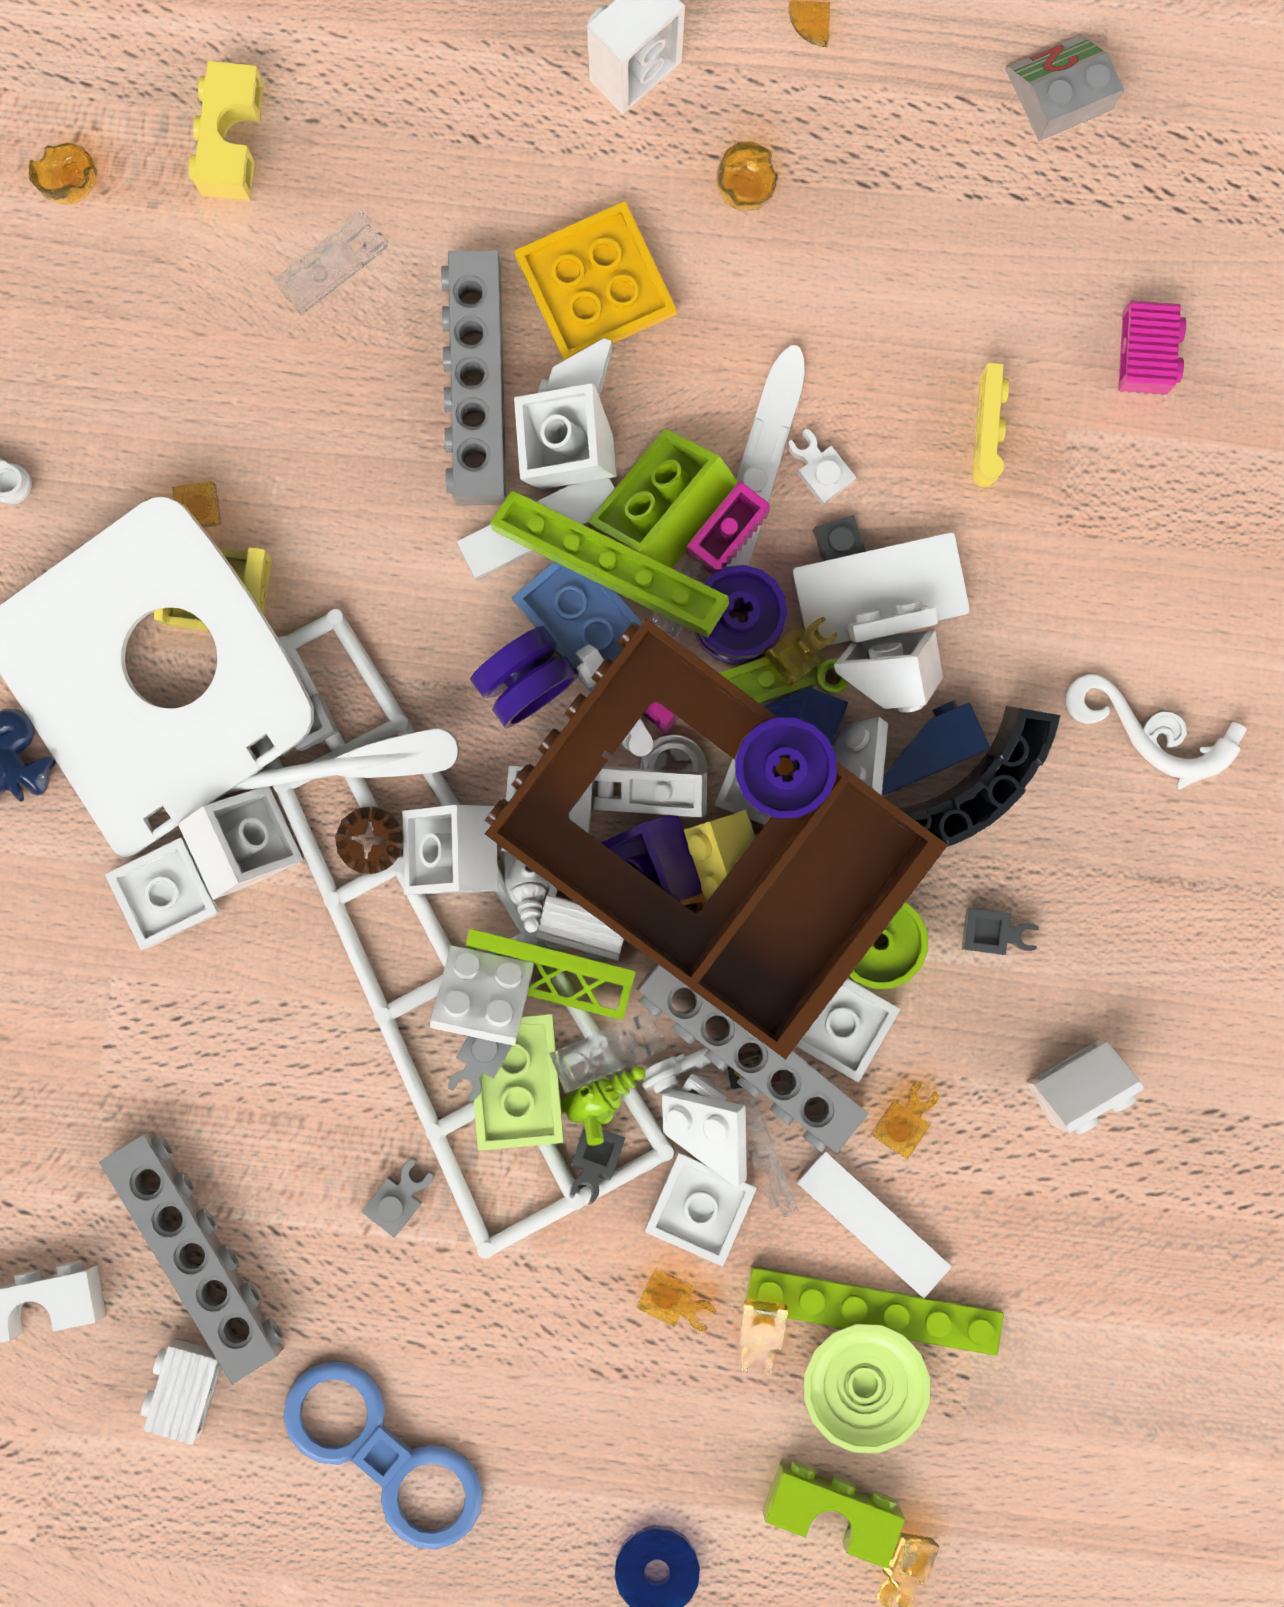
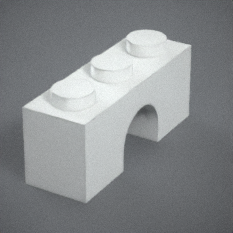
M75 1261L57 1266L56 1274L41 1277L40 1269L14 1275L15 1282L0 1285V1343L11 1341L23 1333L21 1310L25 1302L28 1301L37 1302L46 1308L50 1315L53 1332L96 1323L105 1317L106 1309L98 1266L94 1265L83 1268L82 1261Z

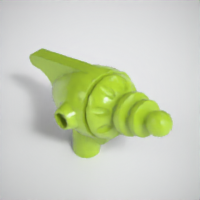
M635 1066L632 1068L631 1073L624 1069L622 1075L616 1072L613 1074V1079L605 1076L594 1077L560 1099L561 1113L567 1114V1118L571 1122L584 1123L588 1145L594 1146L604 1142L602 1124H607L612 1120L613 1114L622 1103V1094L628 1095L630 1094L629 1087L633 1089L637 1087L634 1080H642L645 1077L643 1067Z

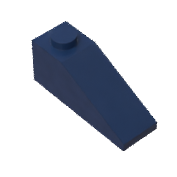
M953 700L932 710L935 717L924 724L883 774L882 796L990 749L970 702L958 707L956 701Z

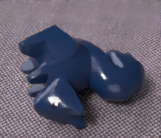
M3 709L0 711V794L10 791L17 800L23 802L25 799L22 786H25L30 793L36 796L45 793L49 785L50 771L56 762L52 757L48 756L26 764L20 753L31 744L34 738V725L30 718L22 711Z

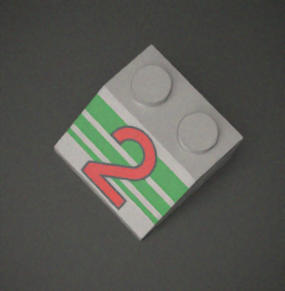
M1081 35L1006 67V72L1038 141L1112 111L1124 90L1108 54Z

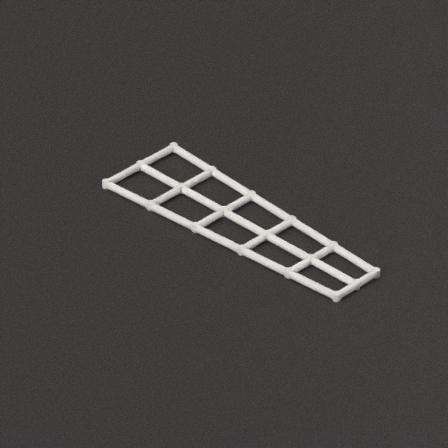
M332 609L328 614L278 639L310 697L316 693L319 694L296 649L334 630L389 721L346 744L340 732L329 737L325 741L330 752L311 762L334 759L367 744L392 738L396 735L400 736L416 732L345 616L338 609ZM263 737L255 743L260 756L275 747L269 737ZM279 757L265 766L266 770L283 767ZM440 771L423 774L442 806L461 805ZM344 776L360 808L372 806L379 808L364 778ZM311 780L275 785L273 788L280 799L323 897L324 904L327 906L370 1004L374 1018L381 1029L424 1127L426 1137L431 1143L471 1234L478 1255L484 1259L490 1258L497 1252L588 1204L591 1197V1189L588 1186L580 1189L577 1187L575 1197L570 1198L569 1190L575 1179L557 1145H538L564 1197L490 1237L446 1138L447 1134L475 1120L474 1101L438 1119L395 1022V1019L437 997L443 975L387 1003L344 906L346 902L395 876L404 890L403 852L401 851L396 862L388 869L375 874H364L337 888L294 792V789ZM375 836L379 844L387 843V840H381L380 837ZM498 866V891H495L520 932L510 939L549 948L545 941L536 939L538 929L532 933L525 930V922L520 920V914L517 911L518 905L510 899L505 883V875ZM425 894L406 895L445 968L451 943ZM486 951V953L494 954V952ZM542 965L547 975L558 970L553 967ZM564 971L550 979L559 995L571 997L577 993ZM566 1006L587 1041L557 1056L558 1075L594 1055L597 1056L611 1079L614 1078L613 1074L616 1072L622 1075L623 1066L590 1013ZM629 1087L630 1094L625 1095L623 1093L622 1099L653 1149L615 1169L611 1180L600 1177L598 1179L599 1195L597 1198L671 1160L674 1156L673 1147L636 1087L634 1089Z

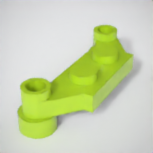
M799 646L720 672L722 676L760 704L810 687L820 689L827 694H838L845 690L849 684L848 681L835 672L834 664L838 659H830L824 662L802 654ZM825 674H835L838 678V684L830 685L827 683Z

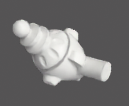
M503 851L507 892L510 899L518 905L517 911L520 914V920L525 922V930L531 933L535 932L539 928L538 920L541 918L542 911L541 902L547 896V891H549L551 884L508 851Z

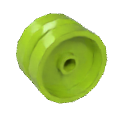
M907 902L903 904L882 932V934L887 936L888 942L880 943L878 949L872 945L850 974V977L856 983L872 989H892L910 981L922 968L928 953V931L921 916Z

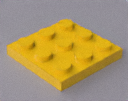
M626 201L513 251L516 262L563 361L602 339L611 340V343L614 344L677 315V309Z

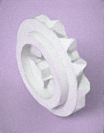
M666 735L654 740L651 752L648 755L642 756L640 769L661 770L667 766L666 752L669 751L676 763L691 762L681 771L707 773V763L701 748L691 739L681 735Z

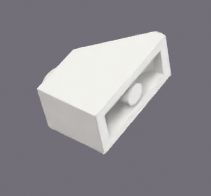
M602 339L552 367L549 380L542 378L538 393L593 383L600 398L612 354L611 340Z

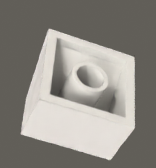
M593 383L514 397L520 480L539 490L616 477L613 434Z
M935 630L893 634L857 643L852 642L834 664L835 672L883 709L898 708L899 712H913L922 709L943 679Z
M270 787L258 788L204 805L178 823L212 900L245 889L303 861Z
M448 805L402 811L404 895L498 891L497 843L485 835L491 825L484 821L494 806Z

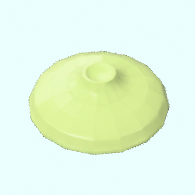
M854 1324L832 1333L815 1349L804 1373V1401L813 1424L831 1443L853 1453H880L901 1445L920 1427L930 1404V1376L921 1353L904 1335L882 1325Z

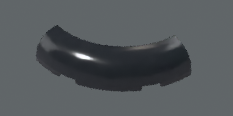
M1006 706L1001 725L990 749L968 776L935 798L899 809L948 846L974 836L999 819L1023 796L1026 786L1034 777L1039 766L1044 764L1049 754L1061 715Z

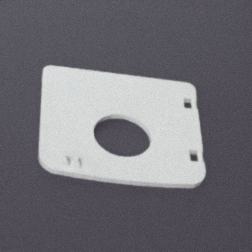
M153 497L142 502L0 605V674L26 715L30 718L38 734L113 851L122 857L138 855L176 828L179 822L200 807L215 802L263 769L268 763L285 754L309 734L313 725V703L267 619L211 537L187 507L173 499ZM162 608H180L197 616L210 630L217 649V668L210 686L196 701L179 708H164L146 700L131 683L126 669V646L133 629L144 617ZM267 735L275 747L259 758H256L250 746ZM164 807L170 819L156 829H153L147 818Z

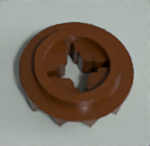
M373 806L358 808L341 820L335 835L337 854L342 861L352 870L364 874L379 873L391 867L400 856L403 847V833L398 821L387 811ZM370 822H372L373 834L380 837L381 840H387V843L372 845L366 859L364 845L357 843L356 840H352V836L365 835Z

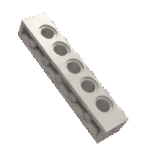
M498 250L448 251L449 266H441L442 291H449V306H442L443 331H450V346L443 347L444 372H451V387H444L445 412H452V427L445 428L446 453H453V468H446L445 471L446 492L453 493L457 506L502 505L506 499L501 263ZM471 291L482 295L480 301L473 305H468L461 301L462 297ZM471 331H476L483 335L482 340L476 345H466L462 342V338ZM469 372H480L484 375V379L476 386H468L462 381ZM477 411L485 415L483 423L479 426L469 427L463 423L465 416L470 412ZM472 452H481L486 456L483 465L477 468L466 466L464 461L467 455Z
M656 963L636 988L643 994L638 1002L657 1018L662 1012L671 1017L676 1022L671 1029L690 1045L695 1039L699 1040L709 1049L704 1056L723 1072L728 1066L738 1072L741 1077L737 1083L756 1099L761 1092L774 1102L770 1110L786 1124L790 1125L794 1119L807 1129L802 1137L819 1151L823 1152L828 1146L837 1154L869 1113L795 1052L792 1051L785 1060L692 989L690 990L695 998L693 1006L684 1012L676 1011L672 1006L674 993L682 988H690ZM712 1016H723L727 1022V1030L724 1035L719 1038L708 1037L705 1032L707 1020ZM746 1043H756L760 1051L759 1058L751 1065H743L738 1059V1051ZM779 1070H788L792 1076L790 1087L782 1092L774 1091L771 1086L772 1076ZM812 1097H821L824 1101V1111L817 1118H807L804 1114L805 1103Z
M154 1131L148 1132L99 1161L229 1381L231 1384H234L277 1357L284 1349L280 1343L283 1341V1335L275 1321L271 1318L266 1320L258 1305L261 1304V1298L255 1287L249 1281L244 1283L236 1270L239 1267V1262L232 1249L228 1245L222 1246L214 1232L217 1230V1225L212 1215L205 1208L200 1210L192 1195L195 1194V1188L191 1180L184 1172L178 1173L170 1160L174 1156L170 1145L163 1136L157 1137ZM147 1169H151L159 1175L161 1184L158 1191H151L144 1185L143 1176ZM168 1206L176 1207L182 1213L183 1221L179 1228L172 1227L167 1223L165 1211ZM189 1243H196L203 1248L205 1259L202 1264H195L189 1260L187 1256ZM211 1280H218L225 1285L227 1289L225 1300H216L210 1295L208 1286ZM240 1317L248 1323L249 1335L247 1337H239L232 1332L230 1327L232 1318Z

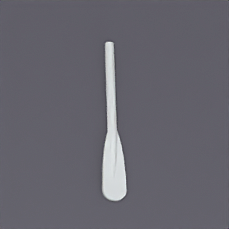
M434 728L367 744L334 759L258 771L228 793L335 775L378 778L444 771L453 766L457 761L459 745L455 736L446 729Z

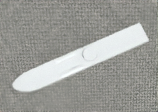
M791 345L784 350L772 365L736 478L738 482H743L767 502L797 408L805 376L804 358L800 347L796 345ZM761 525L758 526L757 532H753L752 538H748L747 544L742 546V550L737 551V556L732 558L731 564H727L726 567L749 566Z

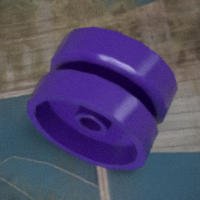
M747 565L725 567L711 575L704 584L727 595L729 605L708 638L695 631L694 633L703 650L717 661L731 665H742L766 656L778 642L787 617L786 600L776 580L763 570ZM735 611H741L745 614L746 620L740 623L738 617L732 619L730 616Z
M545 626L536 627L507 644L485 661L470 677L471 682L483 698H492L500 695L495 701L492 711L505 729L518 724L539 711L564 692L579 677V673L566 656L548 660L555 652L557 643Z
M774 717L755 725L741 740L735 755V777L743 796L758 811L775 818H798L816 810L830 795L837 777L836 755L829 739L815 725L794 717ZM781 758H788L793 763V769L787 775H781L776 771V766L780 764Z

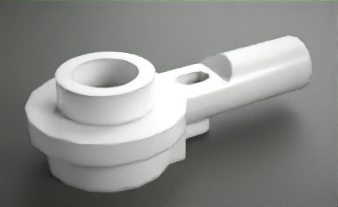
M0 457V502L8 505L18 504L25 500L30 493L32 487L31 477L20 465L8 463Z
M705 1047L688 1056L685 1054L677 1057L673 1056L645 1070V1082L642 1084L644 1090L654 1089L656 1095L675 1087L679 1084L676 1077L692 1068L700 1069L712 1063L704 1056L709 1049Z

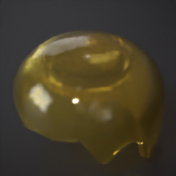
M742 141L735 143L725 151L717 167L716 185L725 203L729 204L732 208L740 211L759 210L772 199L779 174L773 168L771 162L772 153L766 147L754 141Z
M69 142L54 147L47 145L43 157L39 161L30 160L28 165L29 180L46 199L60 205L77 204L91 192L97 182L98 170L93 157L83 146Z

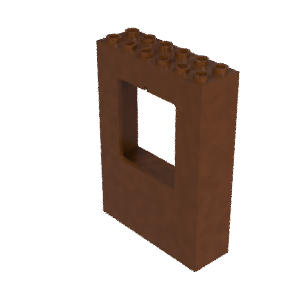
M647 618L641 626L633 621L618 641L619 646L623 650L614 662L608 657L605 658L591 677L597 683L587 697L579 693L564 713L570 720L560 732L553 728L539 746L538 750L544 755L536 766L526 764L512 782L511 786L517 789L510 801L508 802L504 798L500 799L484 821L491 826L485 835L786 1060L948 845L836 761L837 777L830 795L816 810L798 818H775L771 816L702 909L698 912L690 910L569 818V813L608 762L602 756L604 751L613 755L653 702L660 703L734 760L741 740L755 725L777 716ZM781 758L780 764L776 766V771L781 775H787L793 769V763L788 758Z

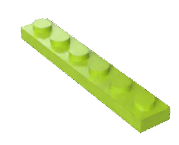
M511 490L490 522L492 531L707 638L729 605L727 595Z
M751 1266L744 1307L745 1311L843 1329L854 1324L882 1325L904 1335L910 1341L994 1356L998 1355L1004 1313L1001 1310L929 1297L923 1298L918 1295Z

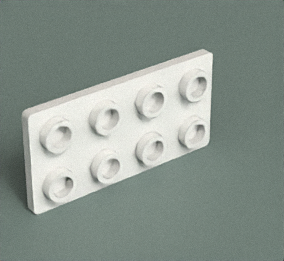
M945 533L792 569L806 642L810 649L847 641L857 643L937 625L939 620L966 615L970 612L954 533Z

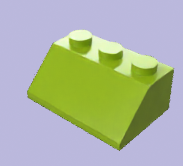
M665 428L587 522L597 532L673 568L686 552L689 542L732 491L738 481L719 455Z

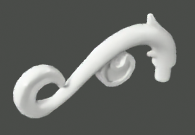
M1087 674L1077 678L1069 686L1065 695V706L1069 715L1075 721L1082 724H1094L1104 720L1110 714V709L1108 706L1101 710L1088 708L1085 704L1086 693L1090 689H1099L1105 692L1112 701L1133 746L1156 769L1172 777L1180 778L1176 786L1180 790L1194 782L1218 775L1228 768L1239 754L1241 748L1238 745L1247 731L1244 726L1232 722L1224 738H1218L1214 746L1200 748V752L1204 753L1203 756L1184 759L1166 753L1161 749L1156 740L1158 735L1164 734L1167 738L1166 748L1176 747L1181 744L1187 735L1186 723L1180 716L1172 712H1158L1151 716L1142 727L1117 687L1108 679L1098 674Z

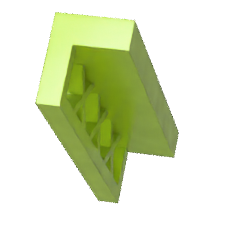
M469 929L465 944L467 949L476 950L479 948L494 952L495 955H506L536 964L543 978L529 986L527 996L624 1020L636 971ZM542 965L553 967L558 970L547 975ZM563 971L576 973L584 989L571 997L558 994L550 979ZM583 976L599 980L588 986ZM605 981L622 985L623 989L618 1009L600 1006L591 990ZM546 982L552 993L535 988ZM587 993L593 1003L577 1000L576 998Z

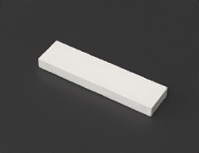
M610 478L569 485L537 501V503L587 526L589 525L587 521L615 488ZM491 525L457 541V545L476 581L534 552L492 531Z
M823 1151L796 1181L797 1184L921 1297L925 1298L952 1268L947 1261L826 1151Z

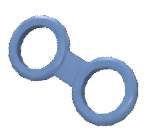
M329 1361L312 1366L294 1381L286 1396L283 1417L288 1436L300 1453L318 1463L340 1465L350 1461L355 1463L382 1487L381 1505L388 1525L398 1538L414 1547L436 1550L455 1544L472 1530L481 1513L483 1490L478 1472L465 1456L446 1446L425 1445L415 1449L408 1447L384 1426L386 1408L379 1386L368 1372L351 1363ZM328 1380L345 1381L356 1387L364 1397L368 1411L366 1426L362 1433L352 1442L339 1446L326 1445L314 1439L305 1428L302 1418L303 1400L308 1391L318 1383ZM426 1464L442 1465L453 1471L462 1482L465 1492V1504L460 1516L449 1526L436 1530L423 1529L410 1522L402 1512L399 1502V1490L404 1477L414 1468Z

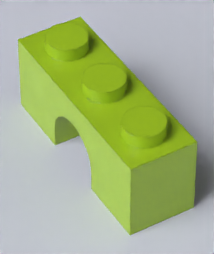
M793 1461L791 1466L782 1462L779 1463L762 1510L765 1523L806 1538L812 1521L819 1514L827 1511L841 1513L848 1519L847 1530L842 1541L846 1553L888 1569L905 1522V1517L900 1507L896 1506L898 1502L895 1499L880 1492H873L872 1497L856 1491L857 1486L854 1483L840 1477L833 1476L832 1481L816 1476L817 1471L814 1468L798 1461Z

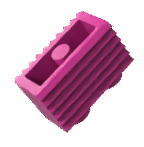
M1131 300L1125 307L1122 316L1118 391L1166 395L1175 387L1176 383L1181 382L1184 372V359L1178 357V343H1182L1185 337L1186 318L1180 317V304Z
M739 481L686 547V554L711 575L725 568L727 564H731L732 558L737 556V551H741L742 546L747 544L748 538H752L753 532H757L758 526L763 524V520L768 518L770 511L769 503L743 482Z

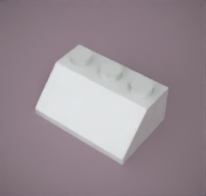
M615 0L608 7L602 5L591 15L587 25L590 82L622 115L682 62L685 5L680 0Z

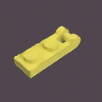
M987 363L980 374L972 475L974 482L983 488L992 486L1004 470V461L997 455L998 443L1003 444L1005 438L1006 419L1000 418L1001 403L1007 402L1009 378H1003L1004 364Z

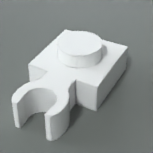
M805 429L802 435L808 441L809 447L805 450L798 449L791 440L788 444V450L794 458L805 463V466L798 471V475L823 506L853 484L856 477L832 446L821 453L817 448L816 437L810 430Z

